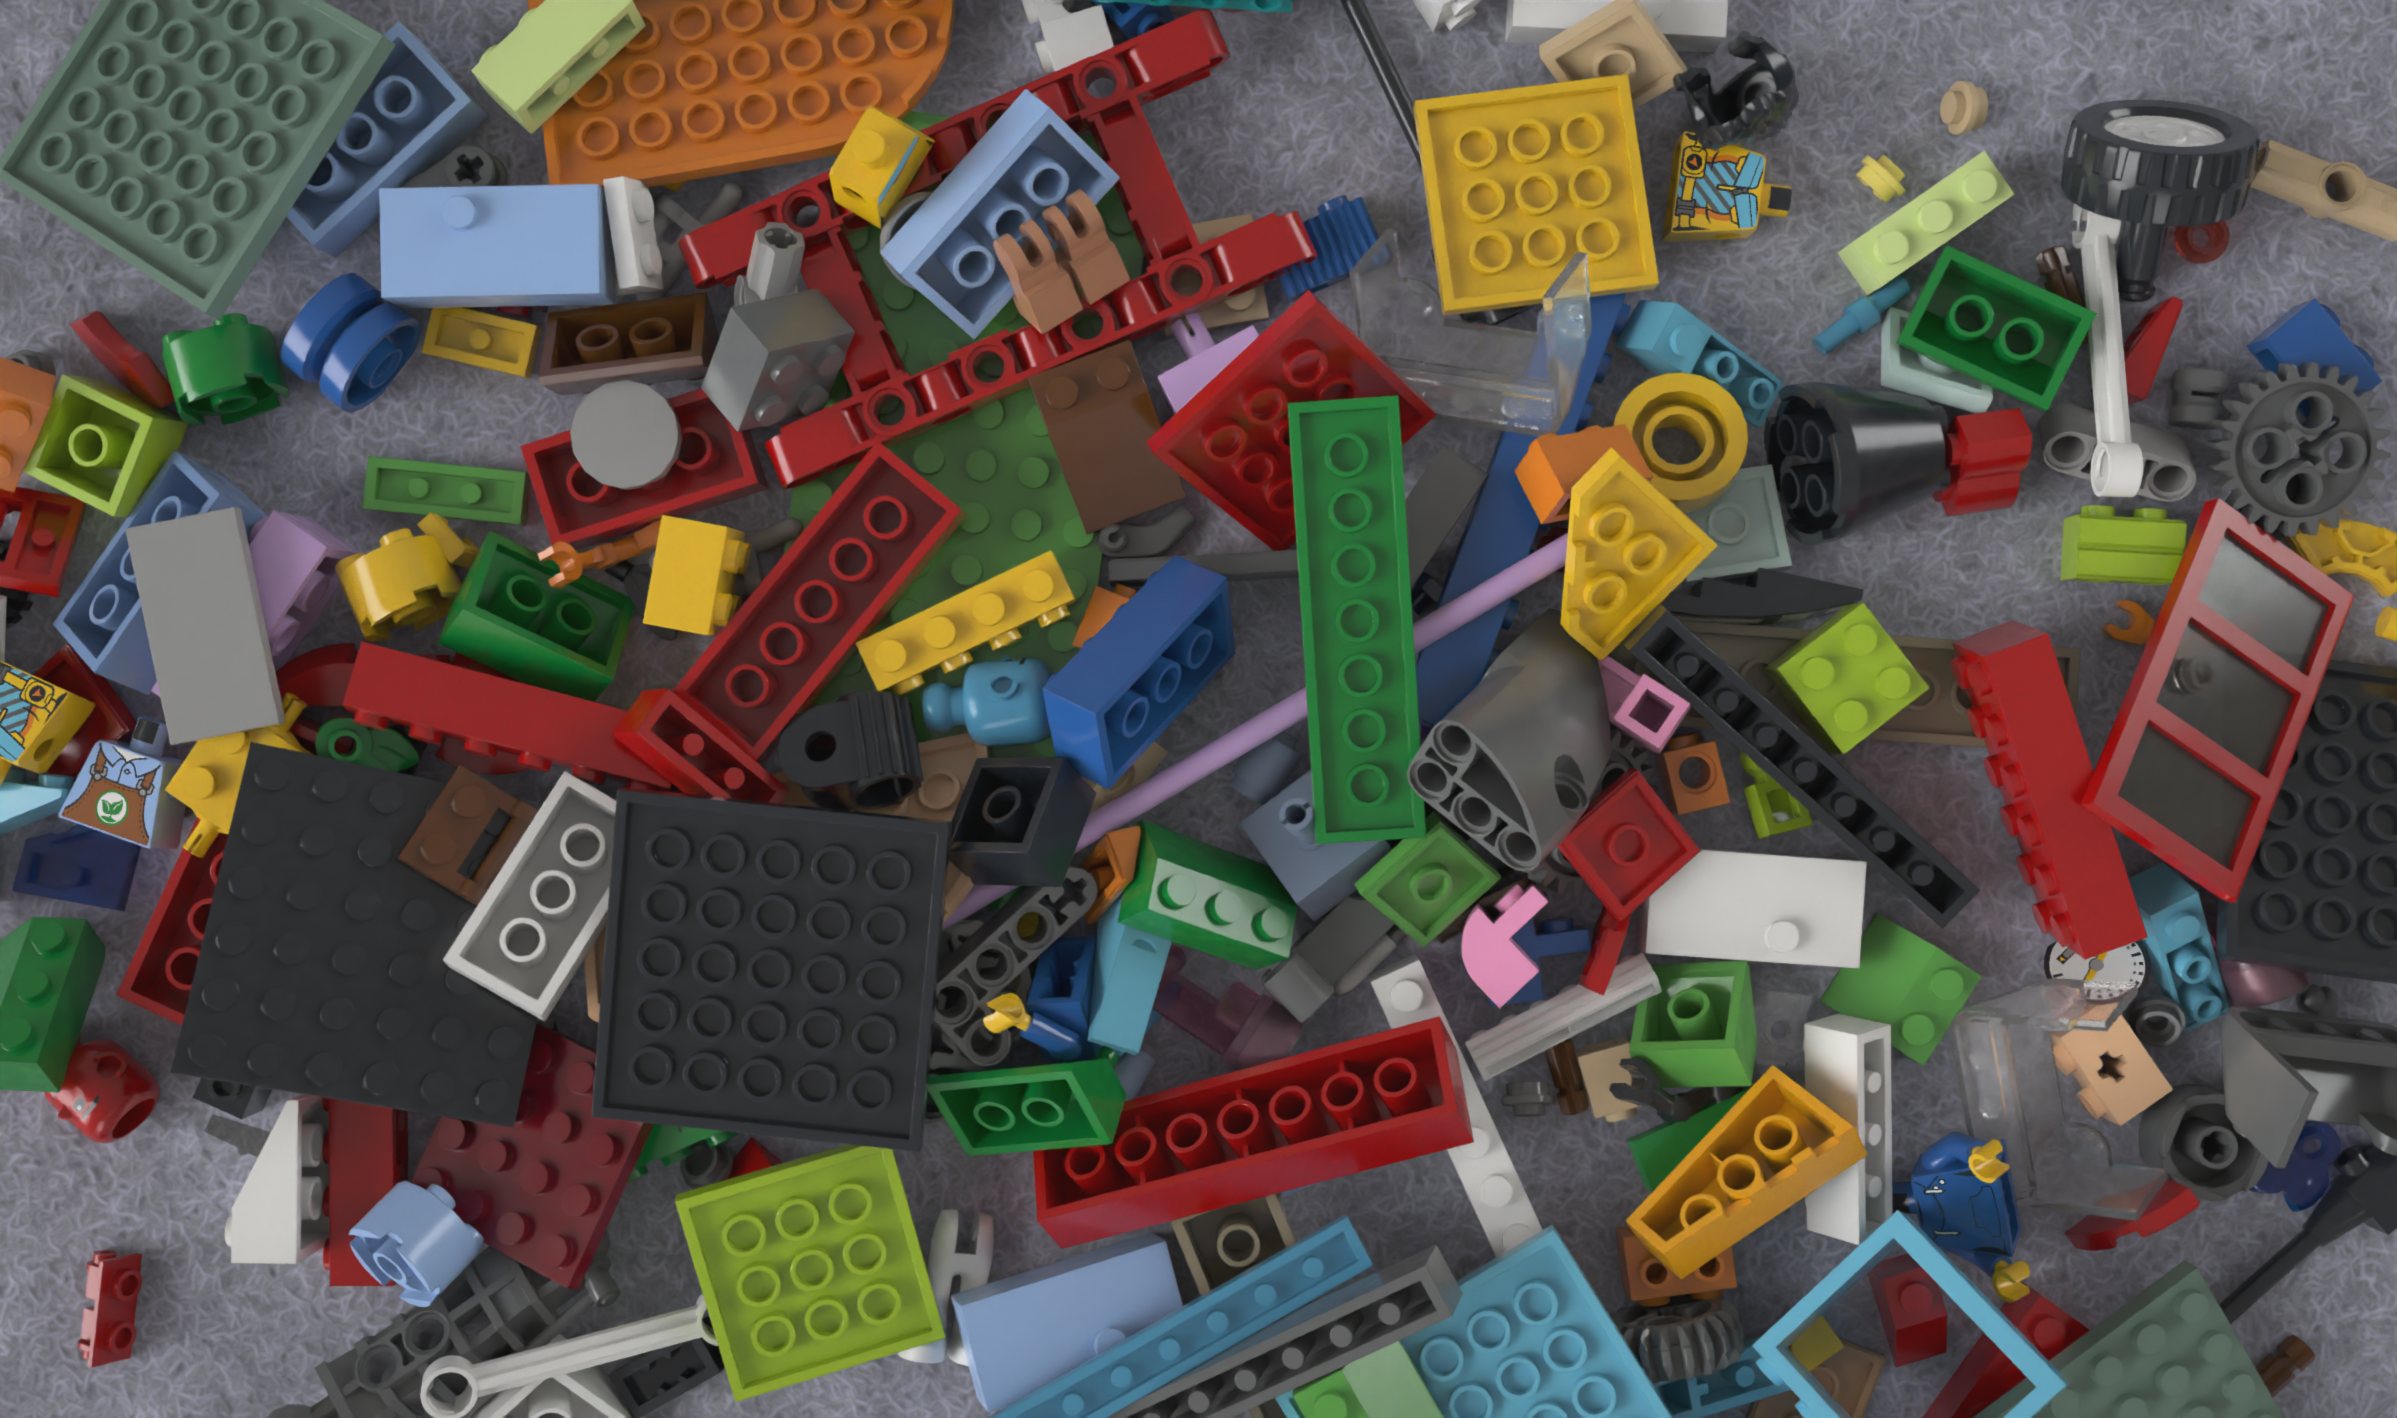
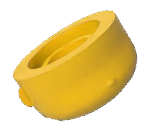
M1684 372L1666 373L1648 379L1634 388L1623 400L1614 419L1613 426L1626 425L1653 475L1650 482L1683 513L1706 507L1720 498L1733 483L1746 456L1748 445L1747 423L1735 398L1719 384L1700 375ZM1675 427L1685 430L1695 438L1701 449V454L1689 464L1675 465L1667 463L1658 456L1653 448L1652 436L1662 428Z

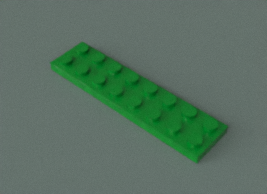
M1399 396L1288 403L1316 844L1426 837L1424 800L1411 788L1407 775L1409 765L1421 745Z

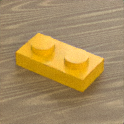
M462 307L432 308L422 353L428 356L530 379L542 328L534 324Z

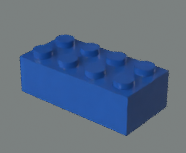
M1174 555L1159 571L1150 575L1145 585L1126 604L1121 605L1116 610L1111 620L1094 637L1084 642L1080 651L1060 671L1055 672L1049 678L1042 691L1056 758H1065L1080 776L1107 789H1110L1236 654L1227 577Z

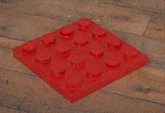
M1308 290L1146 442L1156 457L1273 551L1288 550L1296 542L1288 403L1398 395L1402 446L1437 414L1426 400Z

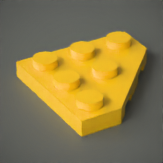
M1612 447L1571 488L1560 622L1571 637L1601 662L1718 546L1707 533Z

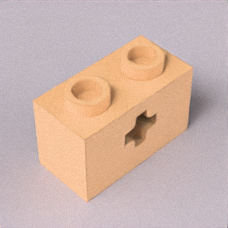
M2078 1008L2044 1032L2053 1045L2047 1049L2049 1057L2063 1074L2068 1076L2072 1073L2083 1088L2077 1092V1097L2084 1108L2095 1119L2102 1116L2104 1119L2122 1126L2173 1090L2118 1009L2090 1011ZM2102 1054L2110 1056L2104 1061L2108 1069L2105 1073L2098 1071L2103 1066L2099 1058Z

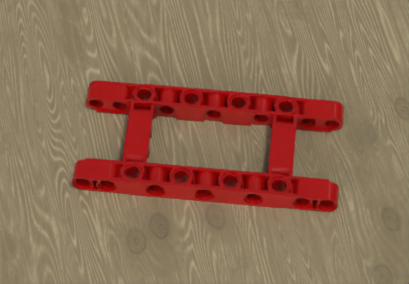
M1202 9L1187 14L1101 53L1087 57L920 130L921 133L930 137L935 142L920 165L917 177L908 185L899 202L907 196L918 192H934L1025 89L1050 107L1077 135L1090 130L1103 161L1120 177L1114 184V187L1149 267H1146L1147 273L1126 282L1091 305L1082 297H1078L1083 310L1043 335L1032 324L1011 333L1008 329H1004L949 353V360L915 375L906 372L847 236L873 224L834 201L829 177L830 170L698 228L680 238L678 246L696 288L707 289L723 283L725 288L736 284L739 275L747 274L756 230L766 227L767 222L786 223L789 228L803 235L805 249L800 272L808 290L818 288L855 331L846 353L845 362L841 366L854 396L781 427V434L774 436L764 443L783 489L803 485L863 459L877 441L888 448L1030 387L1031 385L1028 380L1030 376L1130 340L1131 343L1170 326L1179 319H1186V315L1199 313L1279 278L1284 274V268H1287L1289 273L1291 272L1289 266L1297 263L1298 267L1301 268L1300 261L1304 260L1305 264H1309L1318 257L1298 211L1289 212L1278 217L1275 212L1203 244H1200L1141 106L1210 77V70L1218 67L1230 58L1231 54L1210 9ZM1107 78L1116 84V88L1108 97L1095 98L1088 93L1091 83L1096 79ZM811 205L819 207V219L814 225L807 228L797 227V215L801 209ZM1181 273H1194L1200 278L1202 286L1197 293L1191 296H1181L1173 290L1172 283ZM1095 315L1103 321V329L1100 334L1088 340L1078 337L1074 332L1077 321L1083 316ZM990 357L1001 359L1004 362V372L998 380L987 383L978 379L977 371L982 361ZM890 400H902L906 409L903 419L896 425H883L880 413L884 404Z

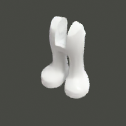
M954 1209L942 1210L937 1218L930 1243L927 1270L944 1331L947 1325L948 1299L953 1277L958 1274L961 1276L959 1293L988 1283L994 1252L993 1216L983 1212L975 1213L968 1253L955 1252L959 1222L958 1211ZM955 1315L947 1355L952 1361L969 1366ZM946 1338L898 1352V1355L906 1360L920 1363L943 1362L946 1352Z

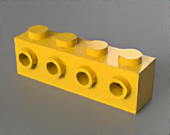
M1050 550L855 644L877 690L881 692L893 690L894 694L898 693L899 696H902L923 686L925 682L922 676L939 667L942 668L944 674H948L973 662L974 660L970 653L990 644L992 650L996 651L1021 639L1022 636L1019 632L1021 628L1036 621L1039 622L1041 628H1044L1068 617L1071 614L1067 607L1076 603L1077 600L1055 554Z

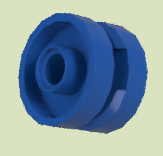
M349 273L341 275L325 285L308 301L293 321L284 338L280 355L284 366L306 382L312 384L319 382L322 395L342 410L352 413L372 403L390 385L417 348L421 335V324L419 320L403 308L391 302L384 304L383 298H381V291L361 276Z

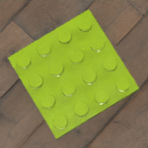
M846 1144L676 1195V1207L735 1402L946 1338L893 1149Z

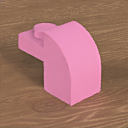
M1609 656L1602 662L1597 658L1605 688L1610 724L1616 727V730L1620 731L1623 735L1635 739L1636 743L1655 753H1660L1690 710V703L1646 674L1640 677Z
M1533 883L1524 890L1516 884L1507 891L1494 905L1500 912L1494 919L1477 904L1469 914L1463 929L1461 947L1467 972L1477 986L1499 1009L1539 972L1538 965L1511 938L1548 903L1547 897Z

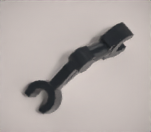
M1627 1058L1621 1059L1619 1066L1630 1073L1632 1077L1631 1086L1627 1083H1612L1609 1090L1616 1099L1651 1106L1665 1122H1685L1708 1103L1732 1097L1744 1088L1743 1086L1696 1087L1688 1092L1671 1095L1659 1087L1661 1080L1645 1060Z

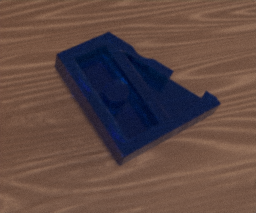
M80 824L71 826L69 830L58 834L50 832L28 838L24 843L12 891L125 912L141 846Z

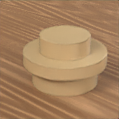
M1970 81L1955 82L1949 91L1944 94L1940 104L1941 119L1945 124H1948V131L1953 135H1965L1971 130L1979 129L1983 125L1988 112V98L1985 90L1982 87L1975 86Z

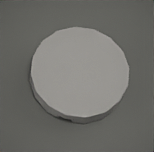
M629 380L605 383L587 394L575 411L570 431L573 453L584 471L600 483L624 490L640 488L666 476L678 459L683 439L681 425L678 423V416L674 412L675 410L669 400L650 386Z

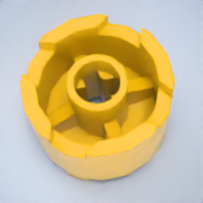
M409 528L386 534L379 540L380 548L367 554L360 553L348 556L340 560L335 566L339 576L338 582L365 639L371 642L391 640V635L388 631L390 629L413 624L415 631H418L447 616L462 585L453 565L445 558L434 535L413 537Z

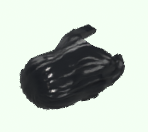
M1747 31L1738 33L1735 39L1729 42V54L1743 59H1753L1756 62L1734 76L1718 92L1713 93L1710 85L1711 76L1706 68H1695L1693 66L1688 71H1684L1681 74L1678 73L1673 77L1675 91H1683L1685 93L1687 106L1695 128L1696 139L1704 149H1711L1716 152L1720 148L1729 145L1738 147L1745 143L1754 144L1757 141L1765 140L1767 137H1773L1780 133L1781 129L1786 128L1788 120L1792 116V110L1798 104L1799 93L1795 83V71L1786 54L1778 52L1764 38L1752 36Z

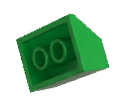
M1946 245L1930 270L1896 344L2046 412L2097 313Z
M490 531L451 605L438 644L527 685L595 702L614 679L635 608L630 597L582 574L580 578L562 588L551 587L548 579L560 573V568L555 561L551 559L540 561L538 553Z
M1144 820L1137 822L1136 826H1140L1141 835L1133 880L1124 889L1117 923L1254 970L1289 958L1297 906L1270 866Z
M32 917L0 940V1090L60 1093L70 1057L75 1050L105 961L106 947L87 919Z
M1107 1058L929 1076L928 1081L930 1095L967 1156L1112 1144L1127 1096Z

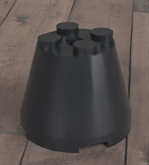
M1806 382L1783 387L1778 392L1781 402L1776 416L1766 418L1764 445L1768 465L1772 464L1777 492L1781 491L1787 512L1791 518L1787 521L1786 529L1801 543L1816 545L1837 541L1933 496L1936 491L1946 490L1949 486L1951 475L1949 466L1945 461L1944 436L1948 431V417L1942 406H1931L1923 396L1900 391ZM1786 456L1807 457L1811 462L1785 467L1780 473L1781 464Z

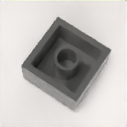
M818 288L733 306L728 313L701 389L737 432L760 426H771L779 421L802 415L808 416L822 410L827 404L830 391L841 366L845 362L846 353L855 331Z

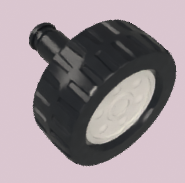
M2142 99L2118 100L2095 104L2081 110L2073 118L2064 151L2061 188L2064 195L2079 207L2101 216L2124 221L2116 260L2119 299L2143 302L2154 296L2156 288L2153 284L2159 275L2169 226L2213 224L2234 217L2245 207L2255 174L2260 144L2258 132L2251 124L2227 112L2205 106L2175 101Z

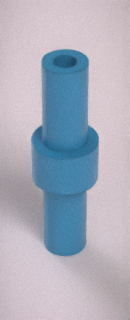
M1898 275L1868 298L1860 296L1843 309V317L1813 338L1815 346L1822 354L1827 355L1856 332L1864 334L1880 322L1881 313L1911 291L1907 281Z

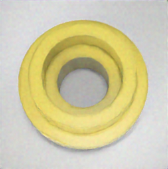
M1882 154L1877 161L1867 155L1861 161L1864 167L1856 174V177L1865 186H1870L1873 189V193L1881 201L1887 203L1894 195L1900 197L1906 191L1899 183L1906 175L1885 155Z

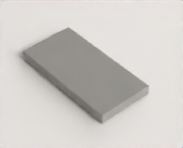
M226 508L126 528L125 531L170 745H179L286 723L241 508Z

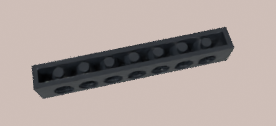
M1661 603L1622 641L1625 647L1681 698L1689 702L1690 706L1942 929L1981 891L1956 866Z

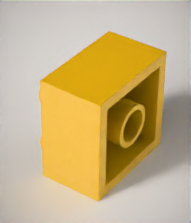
M662 515L643 624L708 636H718L741 608V596L734 594L738 574H746L750 561L751 544L744 542L746 532L726 526Z

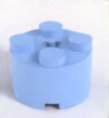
M408 1181L397 1183L349 1232V1235L356 1236L350 1242L351 1249L370 1275L384 1287L392 1279L405 1288L398 1297L418 1307L430 1306L472 1262L485 1243H483L484 1238L475 1228L464 1223L452 1210L456 1204L453 1197L445 1189L436 1184H431L425 1190Z

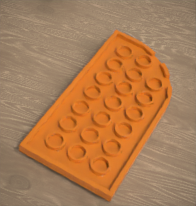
M527 0L528 10L538 8L545 0ZM633 0L646 26L542 124L549 185L599 184L604 189L603 179L625 176L639 180L649 188L840 154L869 106L886 111L902 120L926 95L945 62L951 44L955 23V0Z

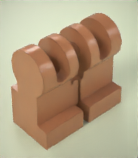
M1081 189L1076 190L1065 198L1069 211L1067 218L1055 205L1042 212L1048 228V234L1057 243L1059 248L1055 250V253L1051 247V241L1032 219L1019 226L1023 237L1021 247L1008 233L993 241L996 255L1006 271L1015 294L1012 297L1018 312L1042 335L1083 310L1078 295L1091 305L1130 280L1115 244L1109 240L1099 211Z

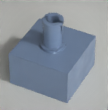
M1311 770L1239 823L1296 904L1314 922L1355 892L1357 888L1354 884L1393 849L1387 840L1316 844Z

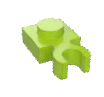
M1740 751L1742 767L1753 777L1755 782L1754 785L1743 788L1758 839L1813 825L1809 810L1745 753Z

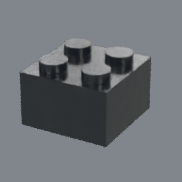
M977 758L952 818L949 861L965 876L970 877L973 884L1062 887L1097 793L1065 758Z

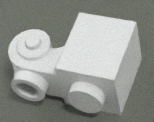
M1022 0L1028 23L1032 24L1039 21L1045 39L1035 43L1044 75L1114 47L1102 5L1070 13L1068 11L1072 8L1074 0Z

